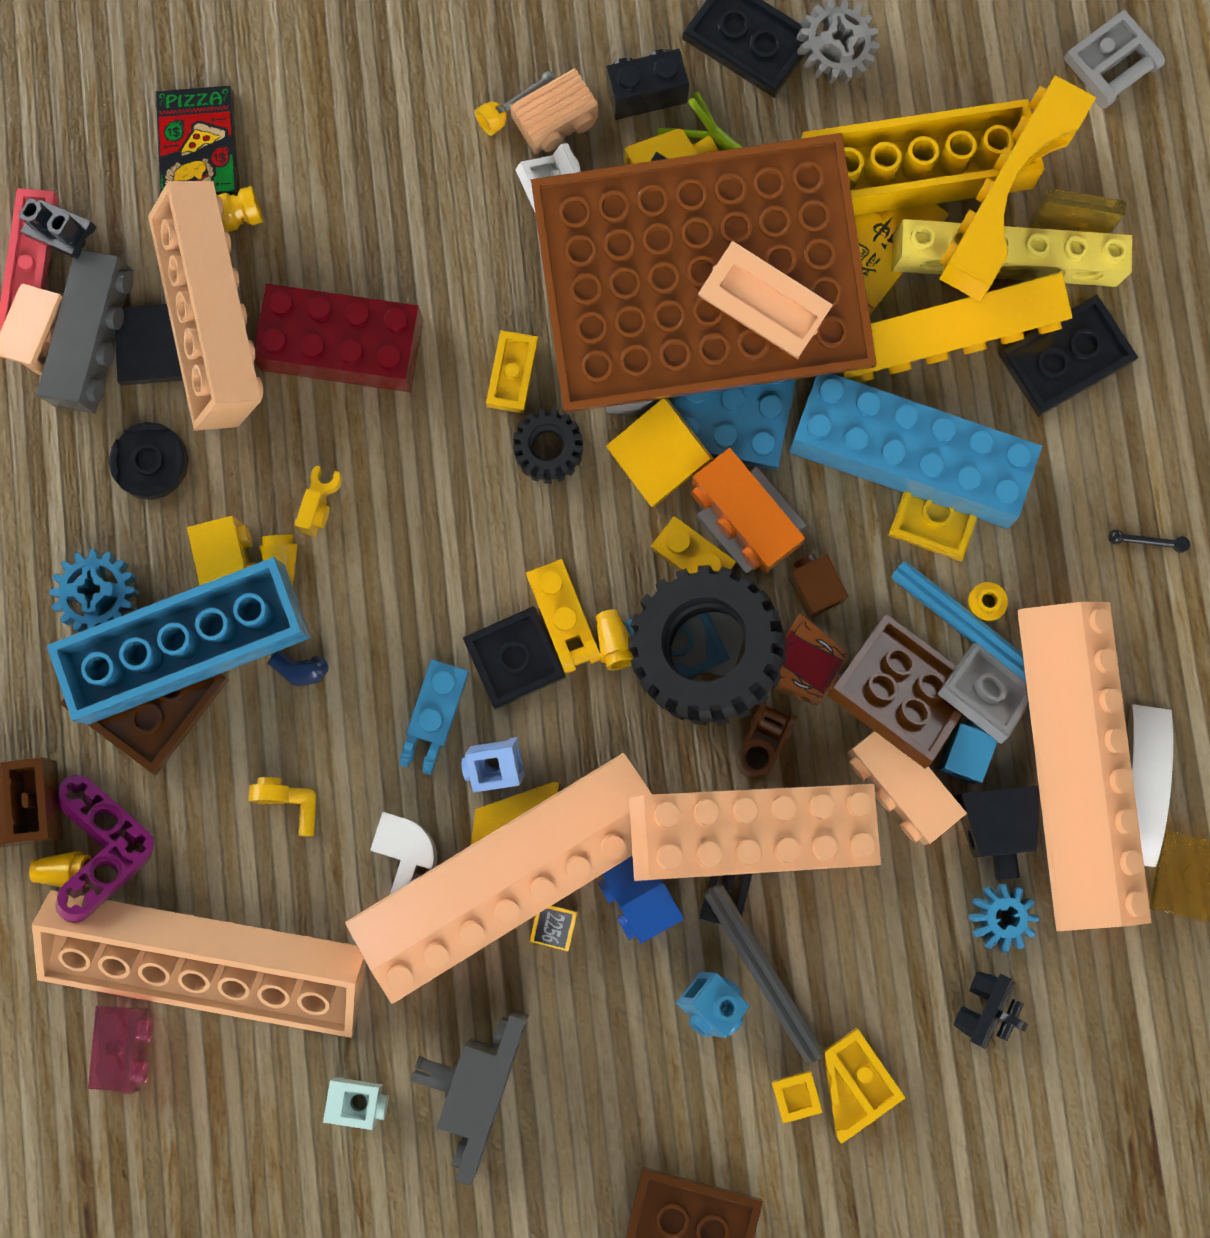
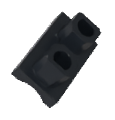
M32 198L28 199L19 213V218L25 223L20 231L30 239L75 259H78L81 255V250L86 244L85 239L94 233L97 228L91 221L40 199L39 201Z
M977 972L969 991L988 1000L982 1015L962 1006L953 1025L965 1035L971 1037L970 1042L985 1050L999 1020L1002 1023L996 1036L1005 1041H1008L1014 1027L1025 1032L1028 1024L1018 1019L1024 1005L1023 1003L1012 999L1007 1012H1003L1016 983L1003 974L996 977Z

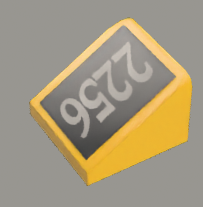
M553 905L535 916L529 942L569 951L578 912Z

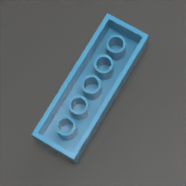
M827 374L815 377L789 453L900 492L912 493L911 496L926 501L929 499L932 501L931 503L946 508L951 507L954 508V511L966 515L971 514L976 516L977 519L1009 529L1020 516L1042 446L835 374Z
M272 557L46 646L72 721L89 725L311 638L286 566L275 557Z

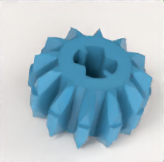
M999 883L996 893L991 887L983 888V895L987 902L979 898H973L971 903L980 909V914L972 913L968 915L969 921H980L981 924L972 931L973 936L981 937L987 934L984 940V947L992 949L998 942V948L1002 953L1009 952L1011 943L1017 949L1024 948L1025 943L1021 934L1030 938H1034L1036 932L1027 926L1028 922L1039 921V915L1027 913V910L1034 906L1035 901L1032 898H1028L1020 902L1024 890L1021 887H1015L1009 893L1007 883ZM1008 909L1010 913L1006 914V916L1011 917L1010 924L998 926L997 923L1001 919H996L997 911H1006Z

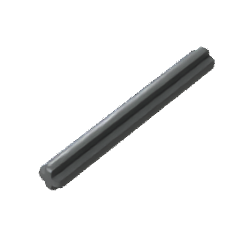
M718 883L711 886L704 892L706 900L804 1062L808 1065L816 1062L823 1057V1049L723 884Z

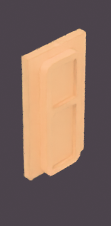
M734 241L731 242L718 264L713 267L712 273L698 293L699 297L796 359L800 357L812 337L817 334L819 326L833 306L830 302Z

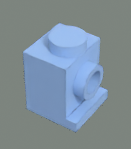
M518 737L510 738L506 741L470 746L465 757L462 758V772L465 781L471 782L473 793L519 786L525 776ZM497 758L499 767H491L487 759Z

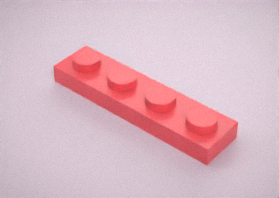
M17 188L0 301V332L21 284L46 290L52 248L30 239L20 232L25 223L19 218V213L30 198L36 201L40 199L58 207L59 196L55 191Z

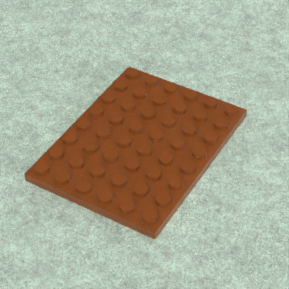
M842 133L531 179L564 413L876 367L877 362ZM732 241L833 304L819 326L817 334L812 337L798 359L698 296L699 291L712 273L713 267L718 264Z

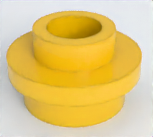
M992 582L978 584L971 590L968 596L970 612L981 621L989 622L1000 618L1008 606V598L1002 587ZM983 595H991L994 598V607L988 608L983 604Z

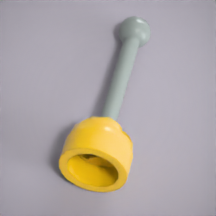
M551 71L545 72L540 81L504 105L491 101L475 109V117L481 128L489 136L501 130L506 124V112L510 110V105L555 80V74Z

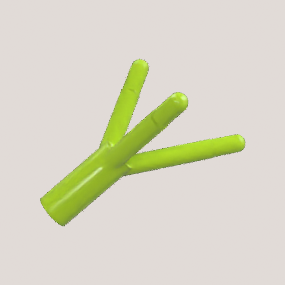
M694 92L693 98L689 100V105L708 131L682 129L687 137L703 139L710 136L722 150L742 148L743 146L716 125L700 93ZM659 127L657 134L661 135L677 128Z

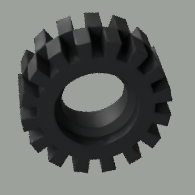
M545 408L539 409V414L533 415L531 412L526 415L527 420L525 422L520 421L517 425V433L514 432L513 449L516 462L520 465L522 472L526 476L527 474L531 475L532 480L538 482L539 479H543L545 483H551L553 479H557L558 482L563 481L565 475L569 474L571 476L575 472L576 465L579 466L582 460L583 439L582 434L579 432V426L575 421H571L568 414L560 415L557 409H552L551 413H545ZM543 433L558 435L563 441L561 454L551 460L538 457L533 450L536 438Z

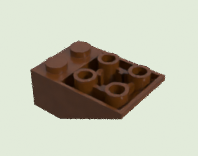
M41 757L0 763V848L63 840L61 809L57 802L59 791L57 761Z

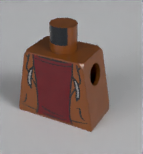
M799 613L785 636L786 662L785 666L781 667V679L777 688L772 687V689L817 706L826 692L832 689L841 676L842 672H840V669L846 661L848 654L811 621Z

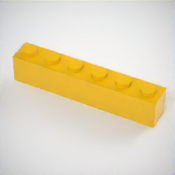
M1063 273L1052 274L986 292L980 302L972 297H966L871 323L877 362L876 367L841 372L839 376L862 383L873 380L874 371L888 368L889 375L912 369L910 362L925 358L927 365L948 360V352L963 348L964 355L987 349L986 341L1000 338L1001 345L1025 339L1023 332L1038 328L1039 335L1062 329L1061 321L1073 318Z

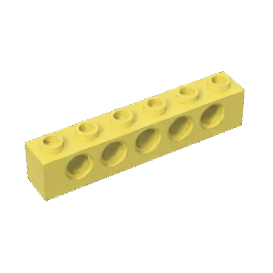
M903 219L893 234L892 271L941 275L946 266L940 263V260L950 242L953 241L959 244L964 235L957 231L961 223ZM1004 226L1008 256L995 279L1030 281L1062 272L1066 284L1117 287L1132 273V235Z

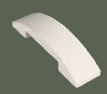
M1132 704L1129 710L1127 737L1128 744H1130V761L1144 866L1156 867L1163 843L1171 793L1173 770L1172 710Z

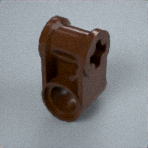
M767 702L762 706L758 704L736 760L737 768L743 776L754 780L767 775L788 740L797 719L796 715L786 716L767 707ZM750 750H758L763 753L766 759L765 767L758 770L751 768L746 762V753Z

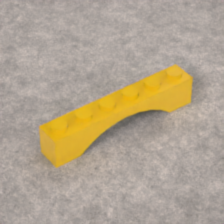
M1056 75L1047 89L1039 86L1028 105L1029 108L1034 110L1030 119L1022 116L1011 135V138L1017 141L1012 150L1005 147L993 169L999 171L995 181L989 178L986 179L976 197V200L982 204L977 212L969 209L957 231L964 234L959 244L951 241L942 256L940 263L946 267L939 280L979 302L982 300L1008 256L1004 236V212L1008 193L1014 180L1036 160L1050 152L1068 146L1094 103L1095 96Z

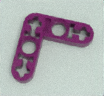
M79 775L70 776L60 784L57 796L58 806L104 849L71 877L58 891L55 905L56 911L62 919L74 923L88 918L146 865L151 858L154 847L153 837L144 827L91 780ZM70 790L73 793H78L80 790L83 791V801L79 798H75L72 801L69 800ZM88 805L91 809L87 815H84ZM107 813L114 816L117 825L110 830H102L95 825L94 818L99 814ZM123 828H126L125 836L123 838L120 835V833L122 832ZM128 842L132 845L138 842L143 844L141 853L136 850L131 854L128 853ZM99 866H110L116 871L117 878L110 883H102L94 877L93 872ZM87 884L91 890L84 896L83 907L81 908L77 904L71 908L68 907V895L77 898L85 891Z

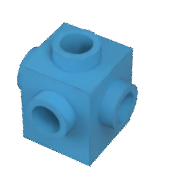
M699 972L675 1002L691 1018L688 1021L689 1025L706 1038L708 1036L726 1038L735 1033L744 1021L742 1016L750 1007L740 996L742 991L733 981L726 977L722 978L718 973Z

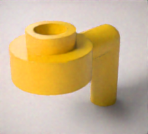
M276 777L257 778V784L249 785L248 802L300 804L298 836L314 837L316 793L314 790L290 788L289 786L281 785L282 779Z

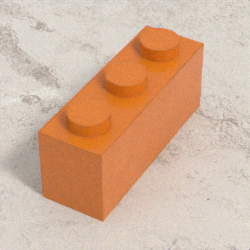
M730 447L693 476L691 486L694 488L691 491L692 496L704 510L710 507L719 518L716 521L718 528L729 540L734 537L744 548L741 551V555L754 570L759 567L766 574L802 545L805 540L803 534Z

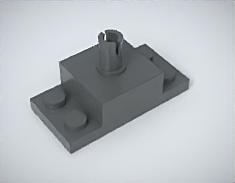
M514 1010L509 1018L502 1017V1020L500 1019L492 1044L498 1045L499 1048L470 1039L464 1045L458 1065H455L454 1068L425 1059L422 1056L418 1057L414 1068L429 1072L430 1074L415 1070L412 1073L411 1082H417L445 1092V1097H447L436 1128L462 1136L451 1164L452 1167L458 1168L455 1181L471 1186L477 1174L529 1018L528 1014Z

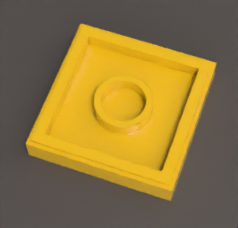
M668 398L657 402L606 445L607 449L651 507L657 506L714 459Z
M903 492L888 536L961 562L967 550L977 517L954 511V508L951 507L946 508L931 503L932 500L929 499L926 501L911 496L912 493Z

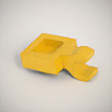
M317 465L311 472V484L309 489L306 488L294 524L300 533L316 537L318 528L323 529L327 523L330 507L326 505V497L329 494L335 493L342 484V475L337 471L334 472L331 482L321 483L320 477L323 470Z

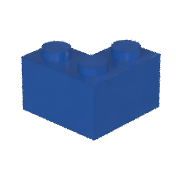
M633 856L603 873L604 879L597 882L608 903L616 900L624 913L617 919L629 940L637 937L640 944L684 920L661 879L634 881Z

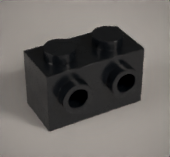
M659 49L646 57L637 59L621 58L612 65L606 66V87L615 120L686 104L688 101L689 81L680 49L671 51Z

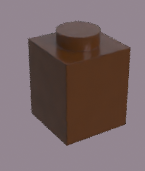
M811 554L794 563L796 569L792 570L788 579L808 619L844 603L848 598V594L828 554L818 559L815 554Z

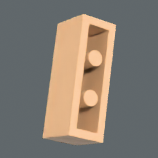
M875 731L871 732L847 752L852 758L848 762L850 767L863 781L868 778L878 789L875 792L877 800L887 811L890 812L892 809L896 811L903 820L900 824L901 829L914 843L920 841L923 845L931 844L967 814L929 767L924 769Z

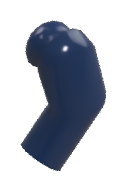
M282 650L277 651L268 661V664L294 686L316 684L323 679V676L329 669L328 663L323 657L313 656L311 660L295 662Z

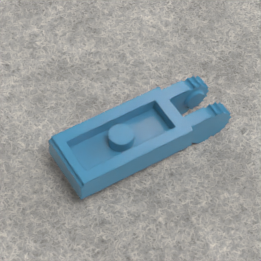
M431 659L406 732L408 737L399 760L400 766L409 767L414 759L418 740L421 739L432 743L422 765V772L432 775L441 748L446 745L470 673L469 671Z

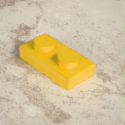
M500 330L486 399V406L488 408L525 414L539 342L538 336Z
M675 516L672 517L650 548L679 571L687 568L689 574L698 572V566L710 565L713 571L720 572L722 567L732 569L736 564L734 559Z

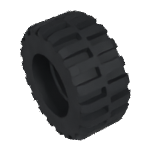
M710 565L698 566V572L689 574L687 568L675 572L677 579L667 583L665 578L655 585L658 591L652 597L648 594L644 596L639 603L643 608L641 614H634L630 626L633 628L634 634L628 637V649L633 655V659L630 661L633 671L638 676L639 683L662 709H666L672 716L682 721L688 719L694 724L706 726L707 722H715L717 725L728 724L729 719L736 716L742 719L751 714L749 710L756 704L762 706L769 699L767 693L772 687L777 688L781 679L780 670L782 666H785L787 654L785 652V632L777 610L764 590H759L755 582L744 575L741 578L736 576L732 569L722 567L720 572L713 571ZM720 612L730 615L739 623L745 635V652L739 664L729 674L713 681L699 682L684 676L675 666L671 654L672 642L679 628L687 620L698 614Z

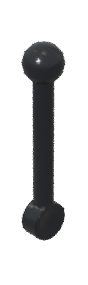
M1118 529L1112 530L1108 535V539L1112 544H1120L1123 541L1173 547L1178 553H1183L1190 548V541L1184 536L1171 540L1123 534Z

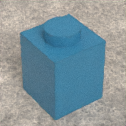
M967 720L966 725L962 723L956 725L951 732L937 771L973 785L983 783L997 740L971 720Z

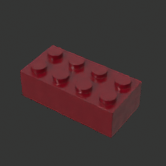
M266 283L254 345V361L261 371L411 393L424 320L419 305Z

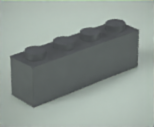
M81 250L79 258H73L37 391L38 397L54 407L96 414L98 403L104 397L105 376L108 366L111 365L114 359L115 330H119L123 324L124 312L122 308H124L127 294L130 293L133 287V270L118 256Z

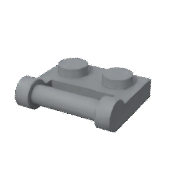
M1125 9L1067 51L1063 58L1089 88L1092 95L1096 97L1095 102L1101 108L1110 106L1116 101V96L1149 71L1155 72L1165 64L1162 52ZM1136 50L1141 56V60L1110 83H1107L1102 75Z

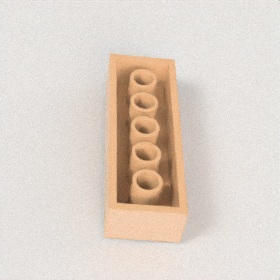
M168 181L148 218L193 429L198 431L236 428L241 425L261 402L263 384L260 377H256L254 369L255 348L253 342L248 340L245 328L247 312L244 304H240L237 291L239 275L237 269L232 267L229 255L231 239L229 233L224 231L222 223L223 202L221 197L216 195L213 181Z
M874 784L650 794L629 798L634 881L881 865Z

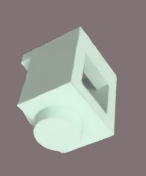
M336 1076L329 1083L323 1123L373 1130L377 1125V1119L385 1120L389 1095L382 1094L383 1084L344 1079V1077ZM355 1095L365 1097L367 1104L364 1109H357L353 1105Z

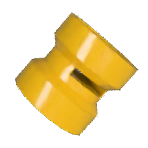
M252 186L241 188L237 196L227 193L217 195L221 197L223 202L222 223L225 231L238 230L239 226L244 224V222L250 225L263 223L260 206Z

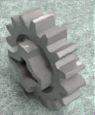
M828 0L824 9L817 4L810 13L811 16L806 15L801 24L803 28L799 31L797 40L804 43L801 44L797 52L798 55L808 56L807 61L803 65L805 68L813 65L817 68L815 78L818 79L825 73L828 74L829 84H833L837 76H840L842 82L846 84L852 78V74L856 78H860L866 71L865 68H869L874 62L875 58L873 55L879 49L880 44L872 40L879 31L877 28L868 27L869 22L873 18L871 15L863 18L859 15L862 7L859 4L851 10L848 9L847 0H843L839 7L835 6L833 0ZM823 23L822 32L819 36H815L817 27ZM860 47L859 56L852 60L855 49Z

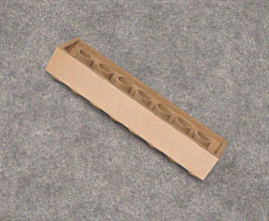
M1074 602L1017 610L1056 931L1151 923L1110 602Z
M624 753L345 922L369 969L391 1004L633 856L629 798L650 795L652 793Z
M54 890L49 891L32 923L38 981L352 1038L366 967V961L356 945L112 900H106L83 921L68 922L62 919L56 911L55 905L58 891ZM68 895V907L71 908L76 904L81 908L83 907L84 896L79 895L77 898H73Z

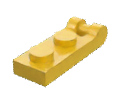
M560 559L526 572L564 673L567 674L575 671V666L589 661L590 664L600 661L599 650L563 560ZM580 637L583 647L569 652L566 642Z

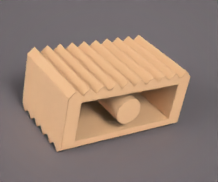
M575 68L510 105L512 120L534 154H538L542 150L545 152L553 151L562 144L566 136H570L573 132L578 134L586 132L595 124L598 118L597 100L594 99L593 94Z

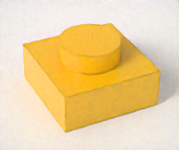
M810 1070L771 1081L783 1124L823 1113Z

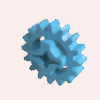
M90 549L88 559L79 552L74 553L76 563L71 565L63 561L61 565L66 571L64 575L53 574L52 578L60 584L59 588L49 590V594L59 598V601L51 607L58 613L65 612L60 621L66 625L74 623L73 630L77 632H82L86 628L90 629L123 616L126 609L136 610V606L129 602L130 597L139 595V590L129 586V584L137 579L136 575L131 572L124 573L128 564L121 559L115 562V555L108 551L103 555L102 559L100 553L95 549ZM104 569L113 573L117 583L114 584L107 581V574L104 572ZM96 586L101 588L100 593L93 594V599L88 597L89 592L96 590ZM73 601L82 605L81 611L84 613V616L78 614L74 609ZM115 602L113 607L107 612L110 606Z

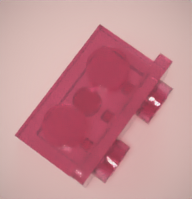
M96 1006L88 1089L122 1091V1094H132L141 1090V1084L146 1083L149 1071L148 1060L144 1059L145 1043L150 1041L153 1027L152 1018H147L148 1008Z

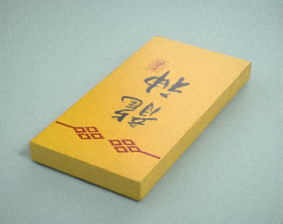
M937 204L855 216L869 316H871L905 273L892 271L893 234L903 219L945 222L949 213Z

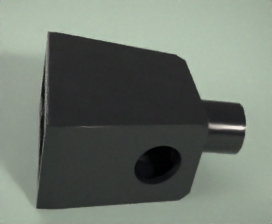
M1038 786L955 795L957 802L967 812L961 818V822L973 858L992 856L996 880L1020 878L1017 853L1035 852L1037 850Z

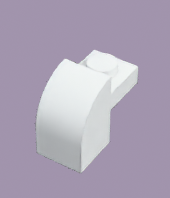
M382 812L370 851L401 860L390 892L392 894L420 877L421 874H418L420 866L428 869L435 868L437 866V849L431 835L421 825L408 819Z

